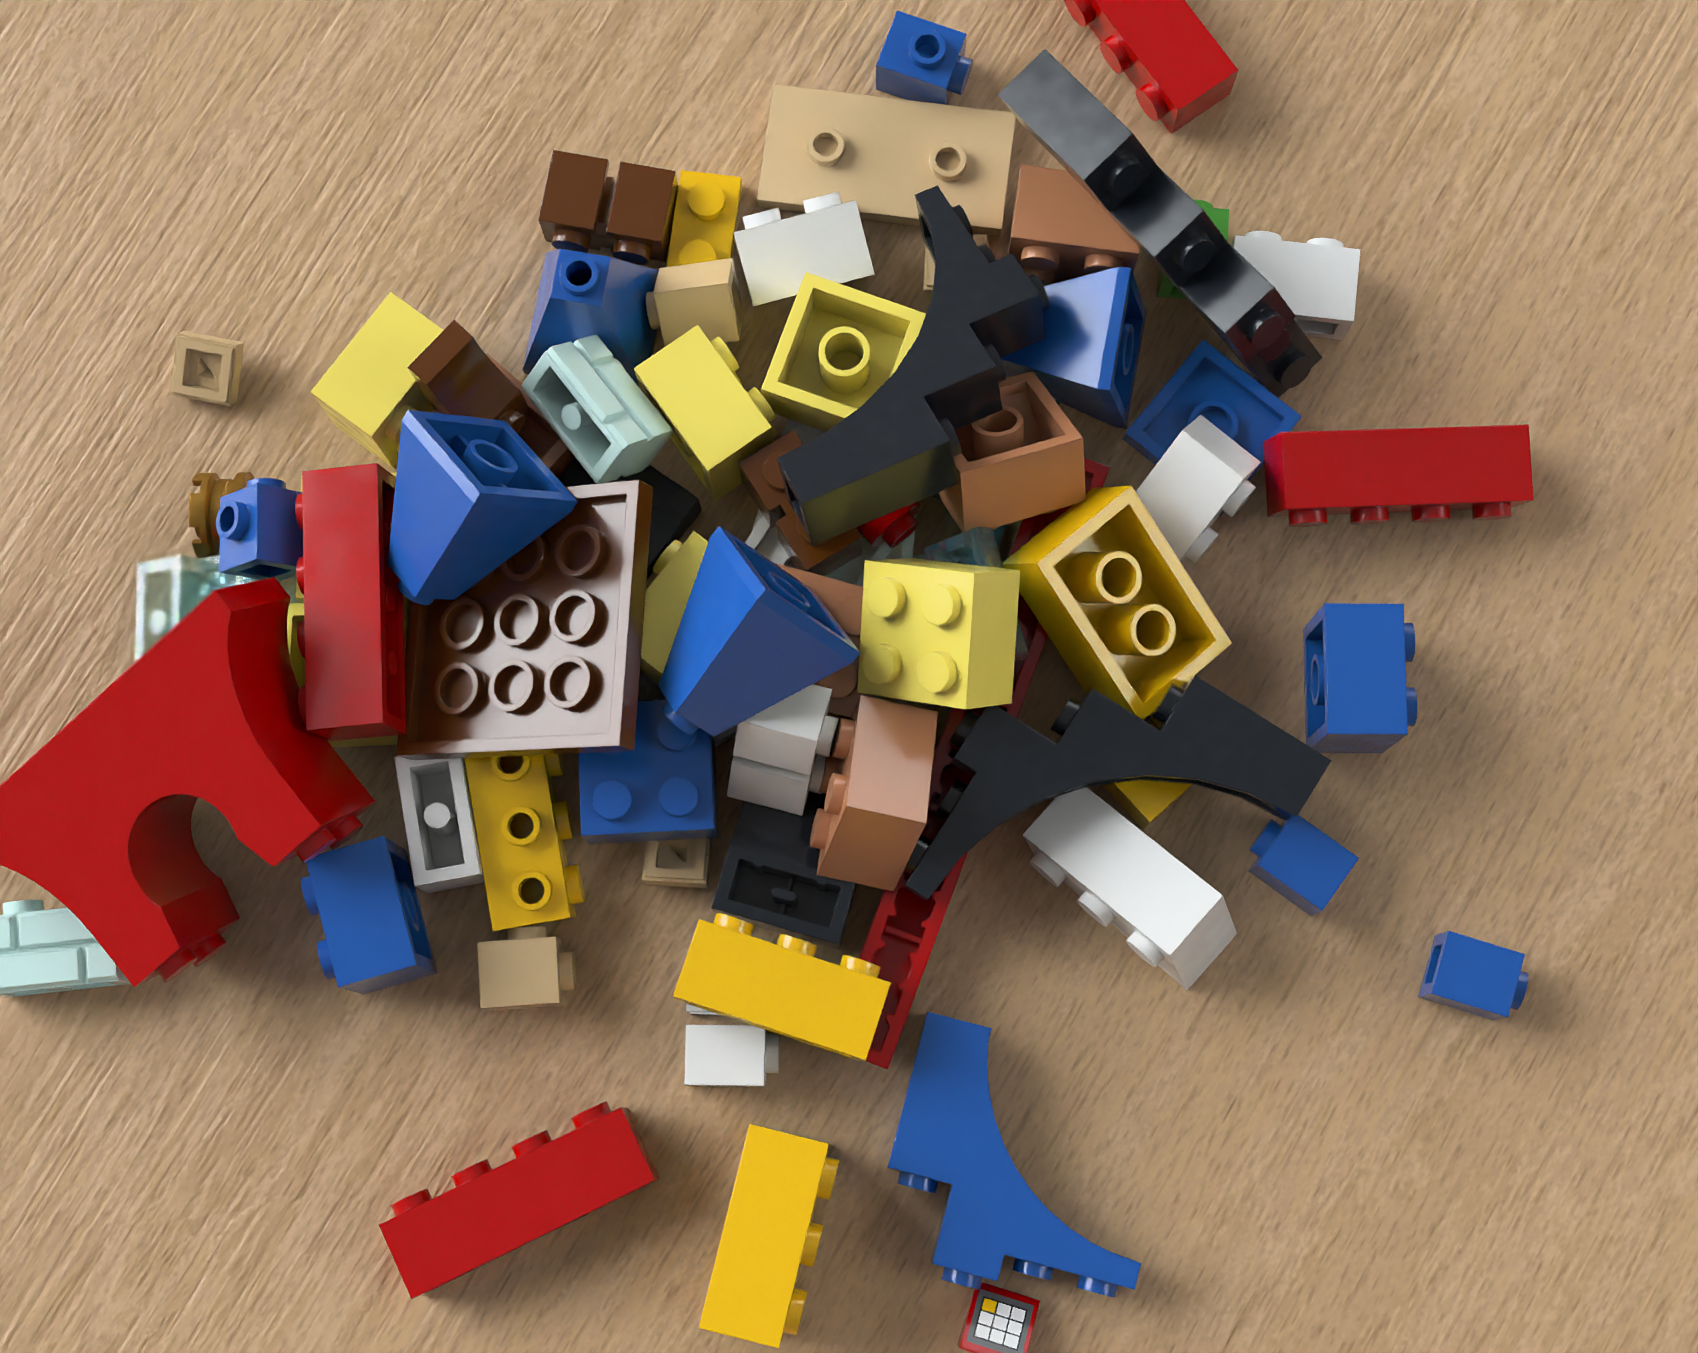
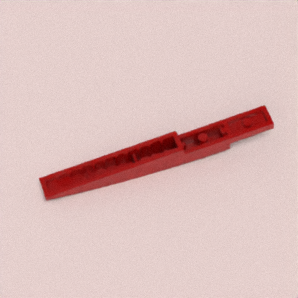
M1084 458L1085 492L1087 494L1093 488L1103 487L1110 467ZM1071 506L1061 508L1050 514H1040L1023 519L1009 557ZM1020 592L1012 703L996 705L1016 719H1018L1048 636ZM952 707L933 758L927 821L921 833L931 841L934 840L946 821V818L936 813V810L953 783L958 779L968 785L973 778L951 764L959 749L949 743V740L969 709ZM986 707L970 710L981 716ZM968 852L957 861L927 901L922 900L904 888L911 876L906 871H903L894 891L884 889L859 957L861 960L881 967L877 978L891 982L866 1062L887 1070L889 1068Z

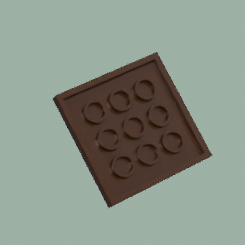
M641 480L566 487L578 501L572 512L455 600L434 599L430 605H422L410 600L405 654L406 734L398 735L396 756L409 760L634 751L653 497L652 486Z

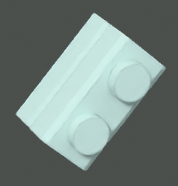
M597 334L577 339L574 343L570 341L551 346L543 353L521 385L528 398L596 484L616 480L621 475L626 477L643 471L649 466L673 434V429L662 417L659 410L653 406L625 371L623 365L613 358V354Z
M19 900L3 903V915H0V997L7 998L131 984L95 937L68 908L44 910L43 900Z

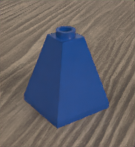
M565 249L547 252L530 329L523 372L530 374L543 353L551 346L570 341L574 343L577 339L597 334L613 354V358L623 365L625 371L639 387L634 368L653 355L658 330H652L646 307L647 292L654 291L659 270L608 256Z
M1115 267L1044 286L1049 300V309L1042 312L1046 339L1001 357L1006 378L1033 371L1054 400L1113 427L1127 429L1147 313L1132 269Z
M407 410L401 423L387 565L400 579L397 583L399 591L411 601L422 605H430L434 599L455 600L571 513L578 501L506 421Z
M719 526L710 536L658 685L668 701L663 706L662 712L675 726L687 734L693 735L700 728L714 737L852 664L860 655V651L810 587Z

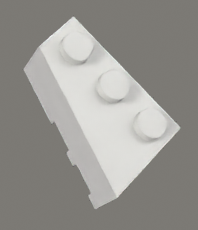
M1087 787L1056 797L1023 834L1034 854L1029 863L1039 874L1056 887H1059L1064 881L1080 896L1077 900L1078 904L1092 918L1105 927L1111 923L1128 938L1126 943L1134 952L1151 966L1162 968L1186 991L1237 935L1222 894Z

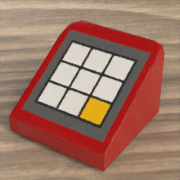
M982 1282L980 1289L973 1290L958 1341V1347L972 1353H1028L1040 1300Z

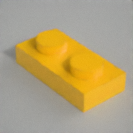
M686 170L680 171L666 267L733 257L735 243L733 232H736L743 188L742 177Z

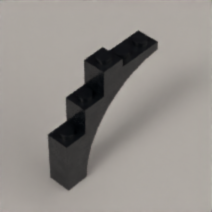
M1044 49L997 95L1032 136L1073 176L1161 270L1261 385L1278 398L1289 388L1299 385L1308 376L1311 368L1322 359V356L1294 320L1296 315L1276 288L1227 242L1206 212L1158 167L1136 136Z
M938 185L915 194L922 238L935 264L932 300L918 337L896 371L863 406L823 435L777 458L788 502L812 546L957 485L958 480L953 457L961 454V446L955 430L1002 411L999 383L1006 380V373L1001 357L1046 339L1042 312L1049 309V300L1039 277L1035 273L1027 276L1013 254L995 261L987 244L983 243L977 246L973 240L972 228L964 209L960 205L952 207Z
M1196 675L1185 684L1183 689L1174 683L1168 688L1152 714V717L1161 722L1158 729L1093 688L1082 702L1071 696L1050 728L1060 735L1057 743L997 706L986 707L981 716L969 709L949 740V743L959 749L951 764L973 778L968 785L956 779L941 802L936 813L946 818V821L934 840L931 841L922 834L919 837L904 871L911 874L904 888L922 900L927 901L957 861L993 829L1040 802L1088 786L1138 780L1191 784L1241 798L1287 821L1298 816L1332 760Z

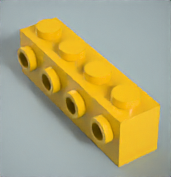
M561 754L464 758L492 930L503 931L510 928L576 918L574 904L585 902L579 865L568 866L564 840L574 839L573 822L568 801L557 802L553 779L554 776L563 775Z

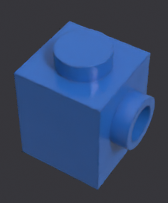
M897 10L876 64V90L906 100L947 105L952 92L959 95L963 94L972 69L973 59L965 57L967 34Z
M256 478L249 480L247 487L220 497V509L216 518V530L220 536L219 573L256 580L275 577L278 582L296 576L297 561L299 557L303 556V531L300 529L296 519L295 502L297 495L302 492L286 489V482L279 479Z

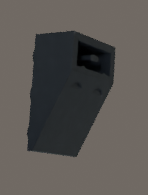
M809 791L802 816L744 801L711 906L715 915L716 913L725 914L760 928L840 949L858 884L817 875L820 849L810 847V837L818 808L824 809L825 793L818 794Z

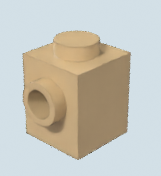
M733 258L659 268L654 291L647 292L646 307L652 330L661 329L665 347L697 325L709 341H712L717 336L724 343L740 340L744 311Z
M546 927L507 929V940L477 942L481 1009L500 1011L567 1006L566 991L576 990L577 985L574 951L564 952L563 941L557 937H547Z

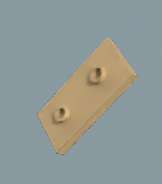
M773 84L757 205L761 208H779V210L806 213L803 201L839 192L842 204L856 200L861 220L920 227L915 194L938 185L952 207L960 205L964 209L973 233L1001 236L1016 117L1012 112Z

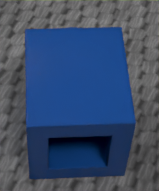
M1298 815L1295 818L1283 821L1281 825L1273 819L1267 823L1249 849L1258 856L1249 872L1304 912L1313 916L1323 911L1359 858Z
M1452 931L1435 935L1418 997L1490 1020L1508 1018L1510 1009H1519L1527 990L1528 973L1521 971L1525 954Z

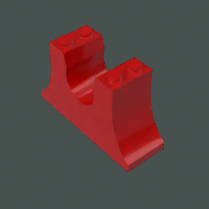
M275 577L216 589L211 592L0 785V866L18 872L34 881L62 902L90 931L133 987L158 975L164 983H167L192 964L198 967L227 945V941L223 938L222 934L240 919L222 879L204 864L195 848L191 831V818L197 798H201L215 806L227 818L235 831L237 839L272 867L296 856L303 863H306L319 855L327 847H330L331 850L338 848L364 826L357 817L376 802L328 740L306 730V724L303 722L299 712V686L294 675L288 648L287 616L291 597Z

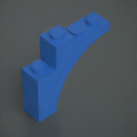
M927 1012L887 1167L900 1170L897 1184L936 1193L938 1181L950 1184L931 1258L932 1264L944 1267L941 1279L962 1286L980 1289L983 1278L998 1281L1004 1255L1015 1258L1012 1270L1030 1276L1051 1280L1053 1269L1056 1268L1078 1274L1077 1288L1115 1298L1118 1285L1135 1290L1141 1263L1099 1247L1070 1229L1047 1209L1031 1191L1016 1169L995 1121L989 1093L987 1062L988 1042L992 1028Z

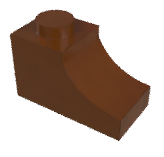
M455 320L408 366L409 371L429 404L441 414L506 421L516 433L520 431L525 423L526 417L523 414L529 407L521 390L497 368L477 344L474 337Z

